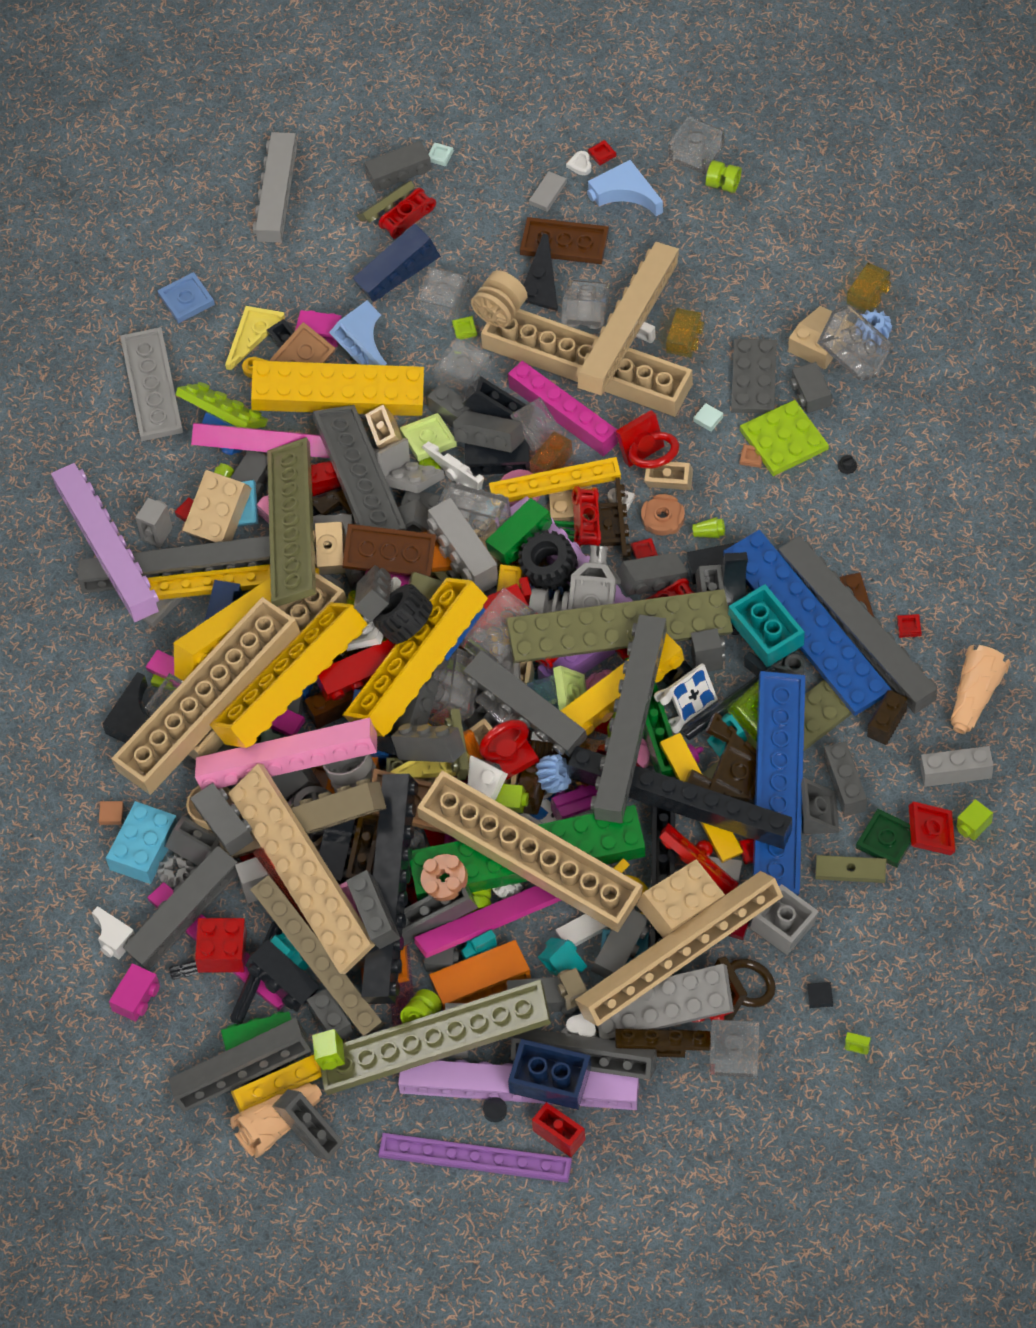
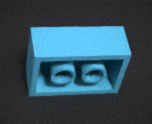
M135 801L106 856L109 870L151 884L157 873L159 862L163 861L168 851L165 845L173 828L178 823L177 816Z

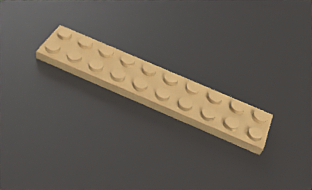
M257 764L228 794L242 817L251 826L253 835L338 972L346 974L375 944L370 940L365 925L265 766Z

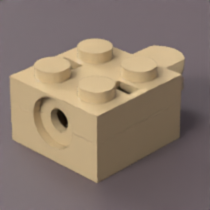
M342 522L315 523V530H313L314 547H316V551H314L315 567L319 569L321 575L346 573L345 569L342 568L346 542L345 529Z

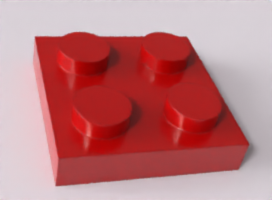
M914 801L909 804L912 847L946 855L955 853L952 810Z

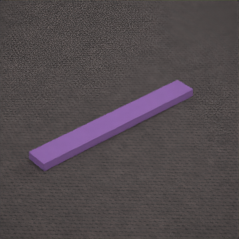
M389 1133L382 1134L378 1154L380 1158L566 1183L569 1182L572 1158Z

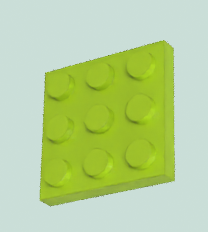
M796 400L740 425V432L748 443L755 448L757 455L761 456L762 462L772 476L780 474L829 449V444Z

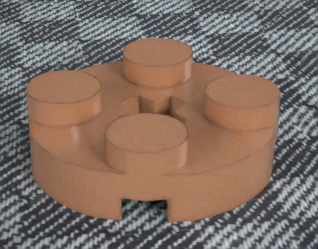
M659 494L653 496V499L648 503L646 501L643 504L641 520L645 530L656 535L675 534L684 523L685 510L683 505L681 506L678 499L674 496ZM662 512H666L667 517L660 518L657 515H661Z
M442 854L425 861L424 869L421 873V885L426 893L435 900H452L459 895L458 892L461 891L462 887L465 888L467 885V869L457 856ZM444 873L449 875V877L445 879V882H442L441 879H439L440 876Z

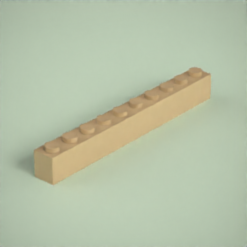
M655 242L652 249L647 250L645 261L640 262L637 274H633L630 286L624 289L622 300L617 301L615 311L610 313L606 327L603 326L601 328L599 339L594 340L592 351L586 354L583 366H579L577 369L576 378L578 379L579 389L602 396L678 264L679 248Z
M758 872L576 998L575 1001L584 1019L596 1026L601 1025L780 900L783 895L776 879L764 872Z

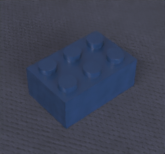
M521 1039L508 1079L509 1093L579 1110L592 1068L591 1055Z

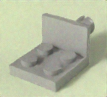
M403 438L381 450L373 448L389 487L420 493L445 478L444 470L436 469L434 466L418 465L417 462H410L407 438Z
M591 545L589 563L585 562L571 574L568 610L614 604L616 584H621V579L611 565H607L608 547Z

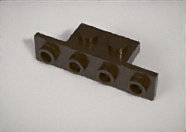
M616 477V502L598 503L601 531L600 546L620 545L623 562L627 561V557H631L630 544H626L625 538L629 537L628 524H624V517H627V506L622 504V497H625V485L620 484V477Z
M615 1029L616 1048L657 1049V1057L685 1058L686 1050L710 1051L711 1033L710 1031Z

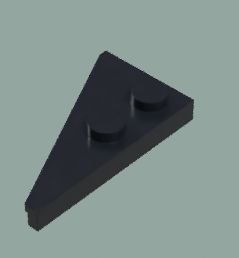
M543 234L523 285L528 297L525 302L557 311L558 304L549 236Z

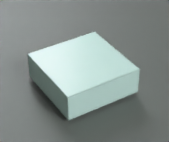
M434 142L428 155L432 163L446 166L454 150L453 147Z
M706 403L694 416L693 420L698 425L712 431L722 420L723 413Z

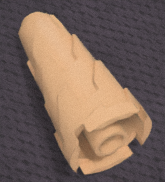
M971 645L966 651V658L957 691V700L950 720L952 726H954L953 730L957 733L966 734V732L971 731L972 727H975L995 688L1000 684L1004 674H1007L1010 660L1008 659L1004 662L1005 655L993 648L979 645L977 650H973L974 645Z
M307 1083L297 1089H293L301 1092L313 1107L320 1102L322 1093L316 1084ZM280 1094L237 1113L230 1119L232 1129L237 1126L239 1128V1132L235 1134L236 1138L251 1156L255 1155V1158L263 1155L278 1139L291 1129L272 1107L282 1096Z

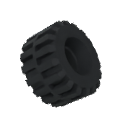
M545 530L543 534L537 532L535 537L526 539L528 542L527 544H522L521 548L523 551H519L518 556L520 559H518V562L525 577H528L531 586L534 585L535 588L547 589L549 592V589L556 591L558 590L557 587L561 586L563 588L566 586L565 583L567 581L571 582V574L577 570L578 561L574 549L563 534L558 535L557 531L552 530L549 533L548 530ZM551 555L558 556L551 565L539 566L545 557Z
M405 584L390 593L389 604L372 622L393 644H399L414 636L424 626L432 612L433 605L414 585Z

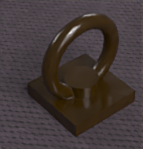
M726 956L717 959L714 966L720 964L727 965L734 1012L724 1016V1022L733 1020L741 1005L761 1007L772 1000L775 995L776 985L772 974L765 966L751 959H737L729 962ZM748 968L760 974L766 983L764 995L758 998L747 997L748 994L736 975L735 970Z

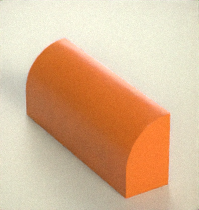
M513 940L431 973L429 977L435 994L441 1000L442 1010L444 1011L445 1003H469L508 990V980L531 979V974L516 940Z

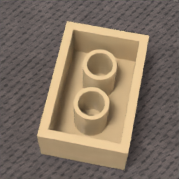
M206 470L183 531L211 543L232 541L252 488L243 482Z
M696 859L643 892L637 906L661 937L664 938L724 897L725 894Z

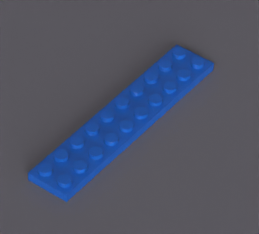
M760 529L724 550L723 556L725 553L747 552L746 584L752 591L766 584L804 630V645L799 649L854 716L882 700L887 691L892 690Z
M760 671L755 805L792 817V832L785 849L754 840L753 876L760 871L774 877L778 886L782 884L798 896L800 894L801 783L803 778L805 675Z

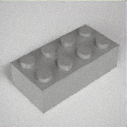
M449 498L429 509L427 519L429 530H427V533L436 534V541L440 545L439 551L444 558L448 557L451 560L450 566L456 575L459 574L463 580L473 581L482 592L496 586L497 563L453 500Z

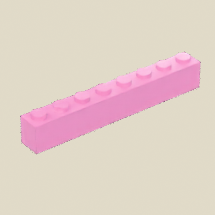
M366 718L253 744L247 748L240 747L196 757L195 778L201 790L212 783L219 789L237 785L257 764H263L272 777L377 753V732L371 719Z

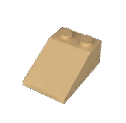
M819 306L802 320L789 337L788 352L808 362H817L819 367L826 369L856 327V322Z

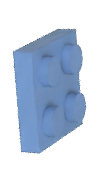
M194 272L157 290L158 296L178 324L215 305L213 298Z

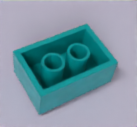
M766 584L728 607L731 624L767 668L804 645V630Z

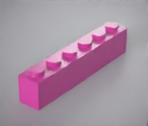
M521 361L508 373L510 389L603 457L618 444L617 429L524 361Z

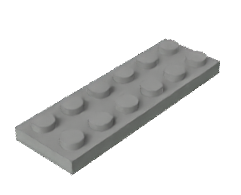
M162 328L121 335L120 338L141 442L183 433Z
M720 964L666 978L599 1025L600 1038L615 1040V1029L658 1030L734 1012L727 965Z

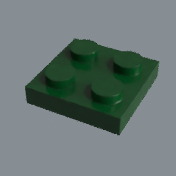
M877 808L856 843V849L875 858L886 859L887 864L897 868L911 845L910 824Z

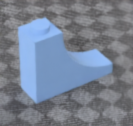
M631 160L588 181L587 195L598 206L611 202L625 201L644 206L655 216L663 213V201Z
M367 300L339 320L329 333L358 364H387L375 345L373 335L375 323L381 317V314Z

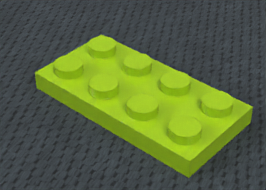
M198 382V384H187V386L177 388L176 396L236 427L258 429L265 427L268 419L261 416V412L249 410L244 407L242 402L228 399L225 393L213 391L205 383Z

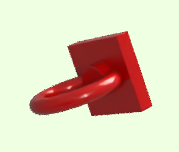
M652 410L616 430L623 459L628 467L635 465L644 469L658 468L671 462L679 452L677 438L670 433L660 431L656 413ZM664 441L670 443L671 448L666 455L654 460H643L665 447Z
M509 720L498 724L483 737L478 745L479 752L484 760L499 764L502 771L508 774L506 780L539 762L538 756L527 741L528 726L521 720Z

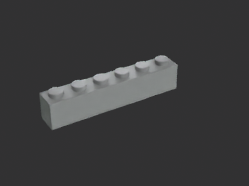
M271 132V138L266 143L268 156L264 157L265 173L261 174V185L263 186L258 191L260 205H256L257 222H253V234H256L258 242L282 243L297 152L296 133Z

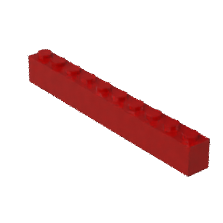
M517 583L487 596L488 599L483 604V607L486 609L485 613L459 646L463 645L466 642L465 640L472 637L474 639L482 637L486 634V631L492 628L498 630L504 627L507 618L525 616L529 606ZM389 640L383 641L379 645L372 646L335 662L329 668L323 670L318 675L316 682L325 700L332 699L336 701L344 697L346 692L351 690L354 692V689L361 690L396 644Z

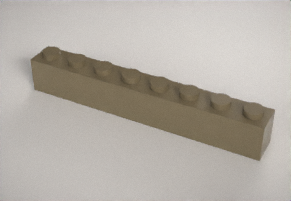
M369 779L357 781V786L352 788L350 785L337 788V793L334 794L331 792L319 794V799L314 801L312 798L299 801L300 805L294 807V804L289 805L307 835L386 809L380 782H370ZM252 831L250 834L254 841L231 856L233 859L263 850ZM220 842L221 848H222L227 854H229V853L227 852V850L224 848V846H223V845L221 844V842Z
M268 875L250 889L360 1033L366 1036L382 1028L385 1025L383 1021L361 997L362 994L349 977L338 972L315 933L274 880Z

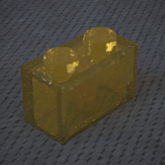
M867 262L847 292V304L864 312L866 310L871 312L873 307L877 308L881 301V295L883 292L887 293L891 287L890 272Z
M680 308L676 309L666 340V353L692 357L693 351L698 350V334H703L705 322H702V313Z

